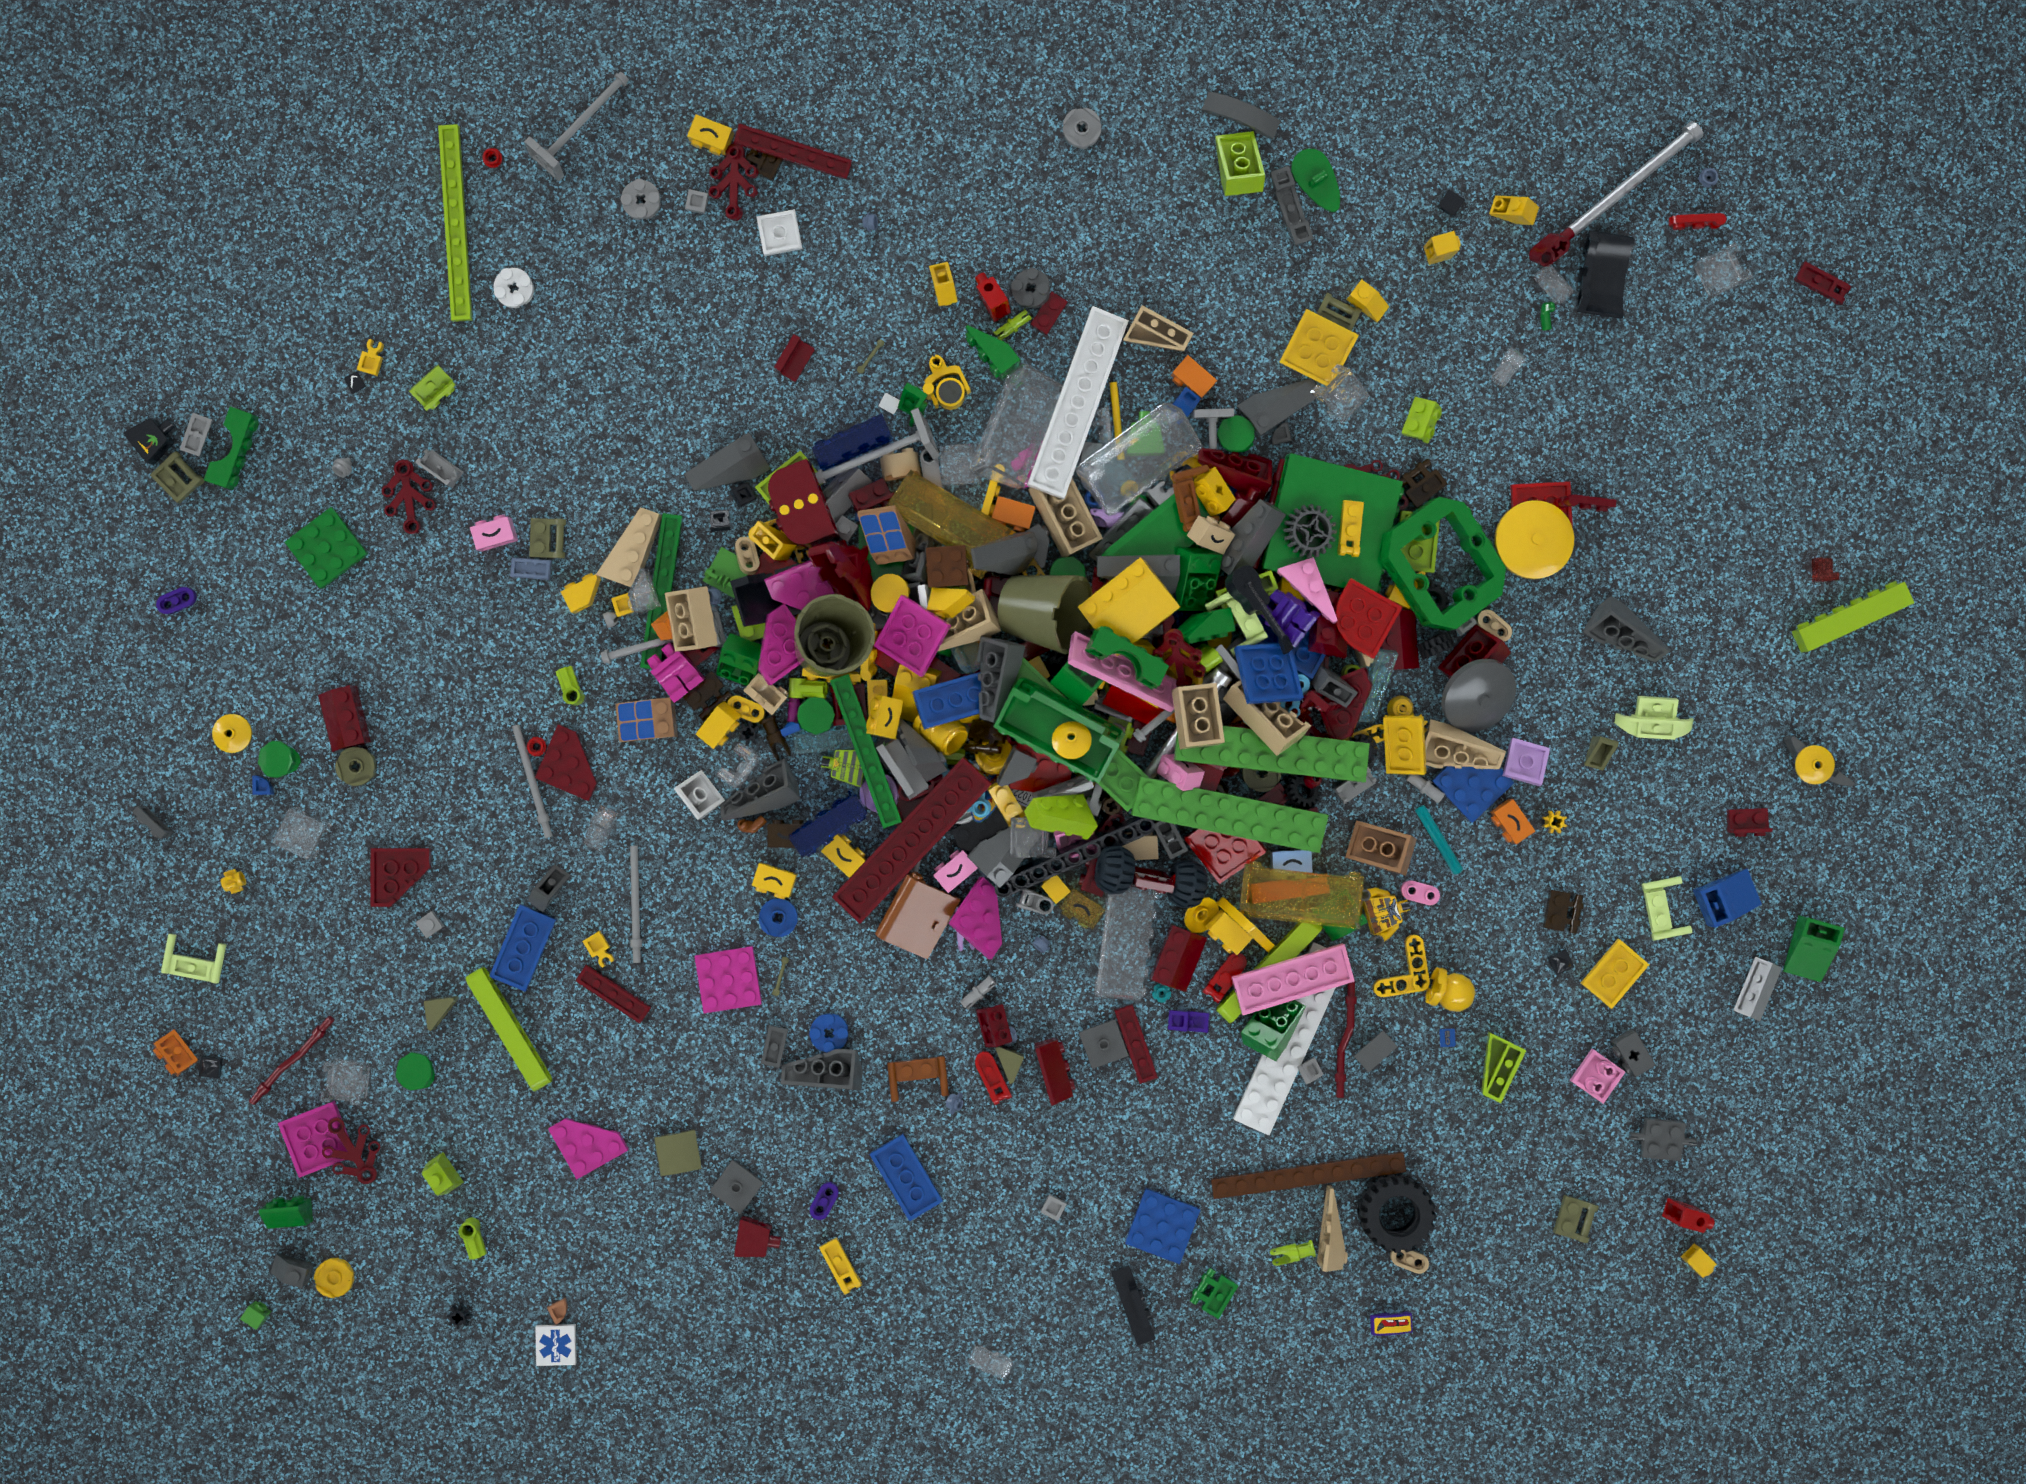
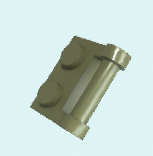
M1327 292L1316 314L1352 331L1362 309L1358 307L1355 309L1333 298L1332 294ZM1329 304L1352 315L1351 319L1326 308Z
M177 451L173 452L150 474L179 504L204 483V478L201 475H197L184 462L182 456ZM174 463L192 480L189 484L171 467Z
M531 518L529 557L565 559L563 543L566 519ZM552 525H556L555 552H551Z
M1564 1195L1553 1232L1588 1243L1595 1212H1598L1599 1205ZM1584 1207L1588 1210L1581 1233L1579 1234L1576 1233V1229Z

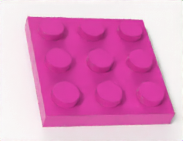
M901 595L874 647L920 677H923L951 625L907 596Z
M753 946L695 955L703 1013L762 1004Z
M335 1101L278 1123L299 1178L331 1166L336 1162L343 1161V1159L333 1157L325 1158L322 1155V1149L327 1145L332 1146L336 1150L347 1152L338 1135L331 1133L328 1129V1122L331 1118H341ZM338 1121L332 1123V1127L338 1128L340 1126V1123ZM326 1149L324 1153L330 1155L332 1150Z

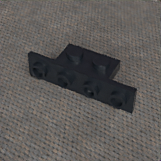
M1127 1265L1111 1271L1137 1346L1155 1340L1149 1322L1152 1319L1149 1308H1144L1142 1301H1145L1142 1289L1138 1290L1130 1266Z

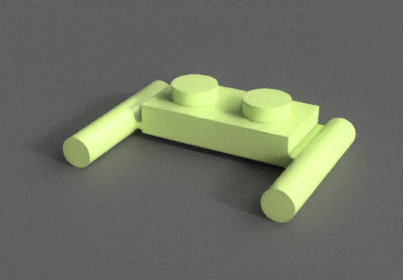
M1228 592L1205 604L1208 612L1225 602L1229 608L1231 607L1232 614L1246 638V641L1239 645H1255L1268 638L1256 613L1248 615L1243 610L1241 604ZM1232 648V649H1230V652H1231L1232 656L1234 657V656H1235V652H1234V648Z
M1681 876L1642 884L1653 941L1692 933L1691 926L1671 929L1670 912L1666 892L1663 887L1682 884Z
M168 934L161 973L219 983L226 944L218 943L215 961L179 954L174 955L173 951L177 935Z

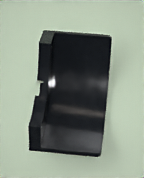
M1589 230L1582 253L1585 255L1584 267H1579L1577 282L1581 283L1579 293L1576 294L1577 312L1619 319L1623 318L1624 284L1631 251L1635 242L1634 237Z
M802 563L774 570L775 574L760 573L747 575L730 581L744 627L766 623L767 614L783 604L771 598L764 579ZM786 605L793 616L800 614L802 611Z

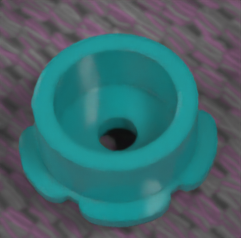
M1163 984L1154 986L1152 996L1155 1000L1157 999L1158 1002L1164 1003L1167 999H1170V987Z

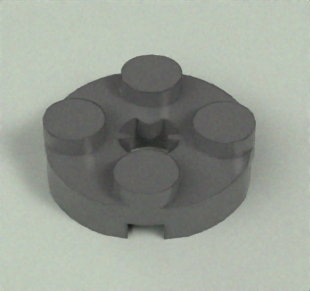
M1029 268L1020 272L1011 284L1012 294L1020 306L1032 309L1039 308L1049 299L1051 283L1042 271L1036 268ZM1029 285H1036L1034 293L1031 291L1027 293Z

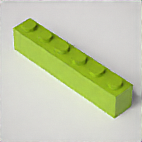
M1890 582L1881 591L1875 589L1868 592V597L1863 599L1858 597L1849 601L1850 605L1846 607L1840 605L1833 608V613L1826 615V613L1814 617L1815 621L1811 623L1806 621L1798 624V629L1791 632L1800 652H1809L1914 604L1906 583Z

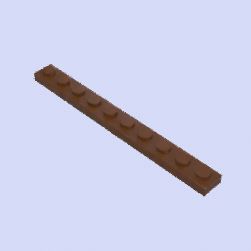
M1400 1151L1210 1179L1213 1198L1219 1199L1406 1172L1404 1153Z

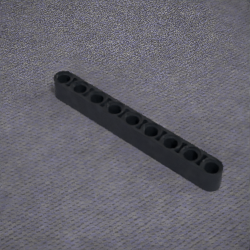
M1133 816L1091 835L1088 840H1079L1018 867L1014 874L1005 882L1009 887L1002 889L995 884V893L1002 898L1008 897L1099 857L1101 851L1106 847L1124 846L1149 835L1154 830V820ZM1144 820H1148L1151 824L1145 827L1142 826L1140 823ZM1126 828H1130L1133 832L1131 834H1125L1123 833V830ZM1107 836H1112L1115 838V840L1113 842H1107L1105 838ZM1089 844H1094L1097 846V848L1095 850H1090L1087 848V846ZM1071 852H1077L1079 856L1077 858H1072L1069 854ZM1059 860L1062 864L1055 866L1052 864V861ZM1042 868L1044 872L1039 874L1034 869ZM1021 875L1024 876L1026 880L1019 881L1016 877Z

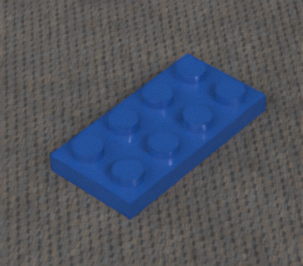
M981 672L912 692L924 730L979 714L981 681L978 680V674Z
M520 904L489 977L524 992L527 991L557 919Z
M904 1133L869 1154L909 1222L943 1202L941 1195Z

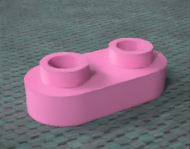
M1408 880L1400 888L1401 895L1411 901L1434 905L1440 899L1438 889L1427 884ZM1410 887L1415 889L1413 894L1408 892ZM1429 892L1433 893L1432 899H1428L1427 894Z

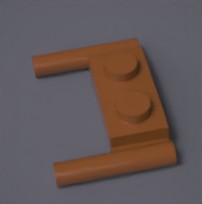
M1208 465L1172 474V479L1175 482L1172 485L1180 522L1184 523L1183 530L1185 532L1190 531L1200 515L1192 477L1209 472ZM1218 515L1211 516L1219 523L1220 518Z
M945 1056L887 1063L891 1102L899 1101L897 1081L903 1082L939 1077L941 1096L949 1095Z

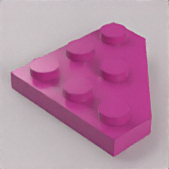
M811 560L764 579L773 600L803 610L809 602L820 596L834 594L827 580L821 581L818 575L820 567H814Z
M784 603L768 613L766 617L758 670L769 686L800 665L795 654L794 643L796 619Z
M979 877L948 924L987 959H993L1002 945V936L995 887L984 877Z
M565 1118L548 1128L576 1179L629 1150L620 1132L609 1131L587 1123H580L573 1119Z

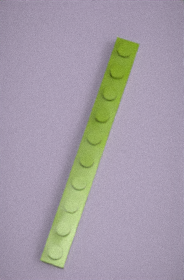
M458 124L438 125L451 321H473L460 126Z

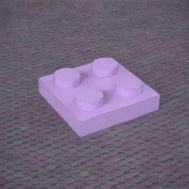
M1516 738L1510 739L1502 776L1541 786L1550 748Z

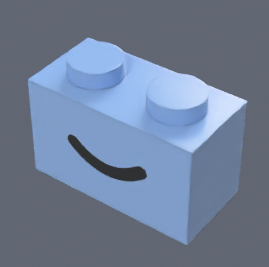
M1301 849L1270 851L1271 874L1276 875L1277 879L1288 878L1290 874H1296V878L1308 877V873H1313L1311 851Z

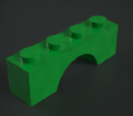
M229 407L223 425L231 433L233 440L232 449L224 459L210 462L204 481L230 490L237 486L240 469L244 467L246 462V452L252 445V435L259 425V417Z
M1100 626L1094 630L1085 648L1086 652L1100 660L1105 659L1111 654L1123 655L1133 664L1136 681L1151 690L1160 686L1169 667L1162 658L1150 655L1145 648L1133 645L1128 638L1116 635L1109 627Z

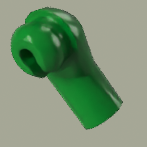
M1545 302L1541 306L1540 320L1543 331L1552 329L1550 312L1555 311V304L1553 302Z

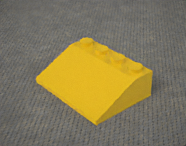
M1140 557L1079 605L1078 608L1094 629L1100 626L1109 627L1116 635L1126 637L1131 641L1130 643L1135 644L1177 611L1180 605L1149 564Z

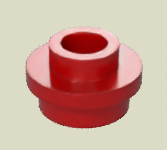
M489 148L483 153L482 159L487 167L496 168L502 163L503 157L499 150ZM496 156V160L492 162L490 157Z
M533 737L528 741L527 751L532 756H541L546 752L547 744L544 739ZM536 743L540 744L539 750H535L534 745Z

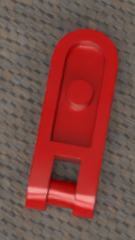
M1723 213L1676 215L1668 218L1669 227H1673V230H1683L1685 227L1702 229L1704 226H1709L1715 230L1723 225L1727 218Z
M1231 953L1206 984L1202 992L1206 995L1209 994L1213 997V1001L1218 1004L1233 984L1231 977L1241 974L1247 965L1246 957L1241 953L1238 955ZM1216 983L1221 986L1219 991L1213 988Z
M988 1051L978 1053L975 1057V1065L994 1105L999 1104L1005 1098L1007 1100L1012 1098V1094L993 1055ZM1001 1087L1003 1091L996 1094L994 1089Z

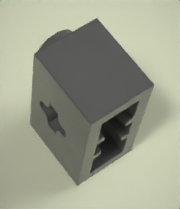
M1162 821L1154 822V831L1170 860L1188 851L1174 824Z
M1629 1029L1610 1041L1613 1045L1611 1049L1617 1058H1621L1623 1062L1621 1066L1626 1074L1637 1077L1656 1066L1635 1031ZM1631 1050L1634 1051V1052L1632 1053V1056H1633L1632 1058L1629 1057V1056L1631 1055V1053H1630Z

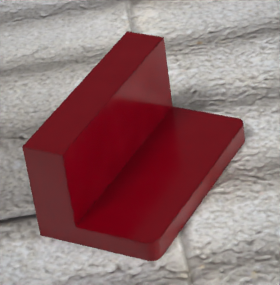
M793 334L774 366L775 371L796 382L815 349Z

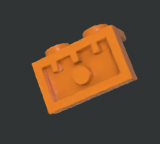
M175 1029L153 1043L155 1047L153 1049L154 1054L159 1060L161 1058L167 1063L165 1068L171 1075L175 1073L178 1077L183 1071L198 1061Z

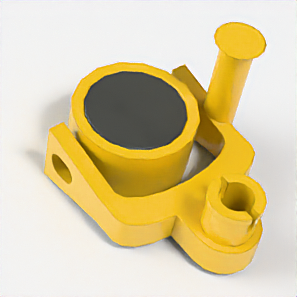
M932 356L929 361L932 374L925 379L923 392L928 394L927 399L932 400L935 409L939 408V404L945 409H957L965 400V391L967 395L971 393L970 387L959 366L947 367L941 356ZM934 362H940L939 366L935 365ZM948 375H958L961 382L956 378H945L940 381L936 387L937 398H935L933 383Z

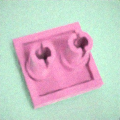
M1591 1049L1570 1081L1604 1104L1625 1074V1071L1594 1049Z

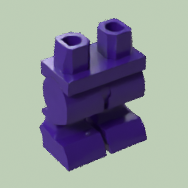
M1276 589L1270 596V600L1276 603L1277 606L1273 609L1267 605V608L1296 648L1321 613L1314 610L1312 612L1306 611V606L1300 599L1294 597L1289 591L1285 594ZM1265 621L1264 624L1269 627L1270 625L1267 621Z

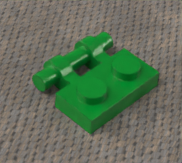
M1210 1267L1207 1273L1202 1275V1281L1198 1288L1193 1290L1190 1302L1196 1305L1199 1299L1204 1301L1201 1306L1202 1310L1219 1319L1238 1288V1284L1222 1274L1218 1280H1215L1213 1276L1216 1270ZM1208 1284H1210L1213 1288L1209 1295H1206L1204 1291Z

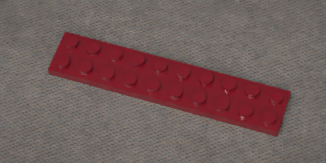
M963 757L832 898L861 924L993 783L968 759Z

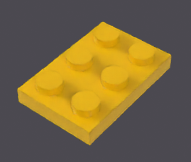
M1385 715L1383 717L1386 774L1425 775L1424 716Z
M1617 939L1581 981V984L1612 1009L1650 964L1624 942Z

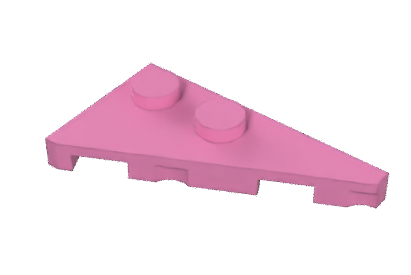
M1314 557L1277 570V573L1289 581L1291 586L1298 590L1301 596L1312 606L1314 605L1320 610L1327 620H1330L1333 624L1338 621Z

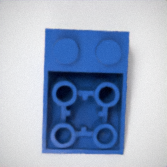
M1748 868L1693 889L1707 926L1714 928L1731 922L1762 905Z

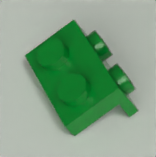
M907 382L897 408L911 416V411L919 408L924 416L923 412L928 405L925 402L928 394ZM913 416L909 423L911 427L915 424Z

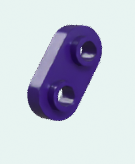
M181 587L160 596L157 599L156 607L163 614H174L192 606L196 602L197 595L193 589ZM189 594V599L186 601L185 595ZM169 601L171 602L170 608L167 607Z
M825 1182L820 1187L810 1206V1215L814 1219L823 1220L828 1216L839 1194L838 1186L835 1183ZM828 1188L832 1189L833 1193L830 1195L826 1193V1189ZM822 1206L824 1210L819 1212L816 1207Z

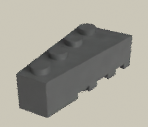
M1260 499L1230 530L1235 536L1225 553L1222 554L1220 568L1229 575L1241 566L1249 565L1253 567L1286 514L1275 505Z

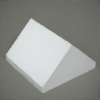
M702 770L674 788L697 820L705 817L725 801Z

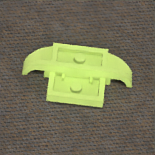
M1638 696L1635 715L1625 716L1616 713L1614 723L1627 733L1638 738L1675 740L1692 730L1694 719H1679L1676 717L1679 702L1677 698Z

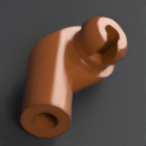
M762 815L755 821L741 819L738 821L737 827L741 832L756 833L767 823V820Z

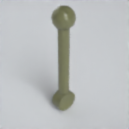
M882 339L877 341V346L863 365L858 366L857 372L859 374L865 372V367L880 347L884 346Z
M788 957L781 959L782 966L776 987L772 991L774 996L780 994L779 987L785 966L789 962Z

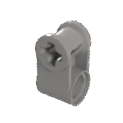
M1026 888L1022 890L1019 902L1015 906L1046 915L1052 912L1054 901L1048 896ZM1042 900L1050 902L1051 908L1045 911L1040 908Z

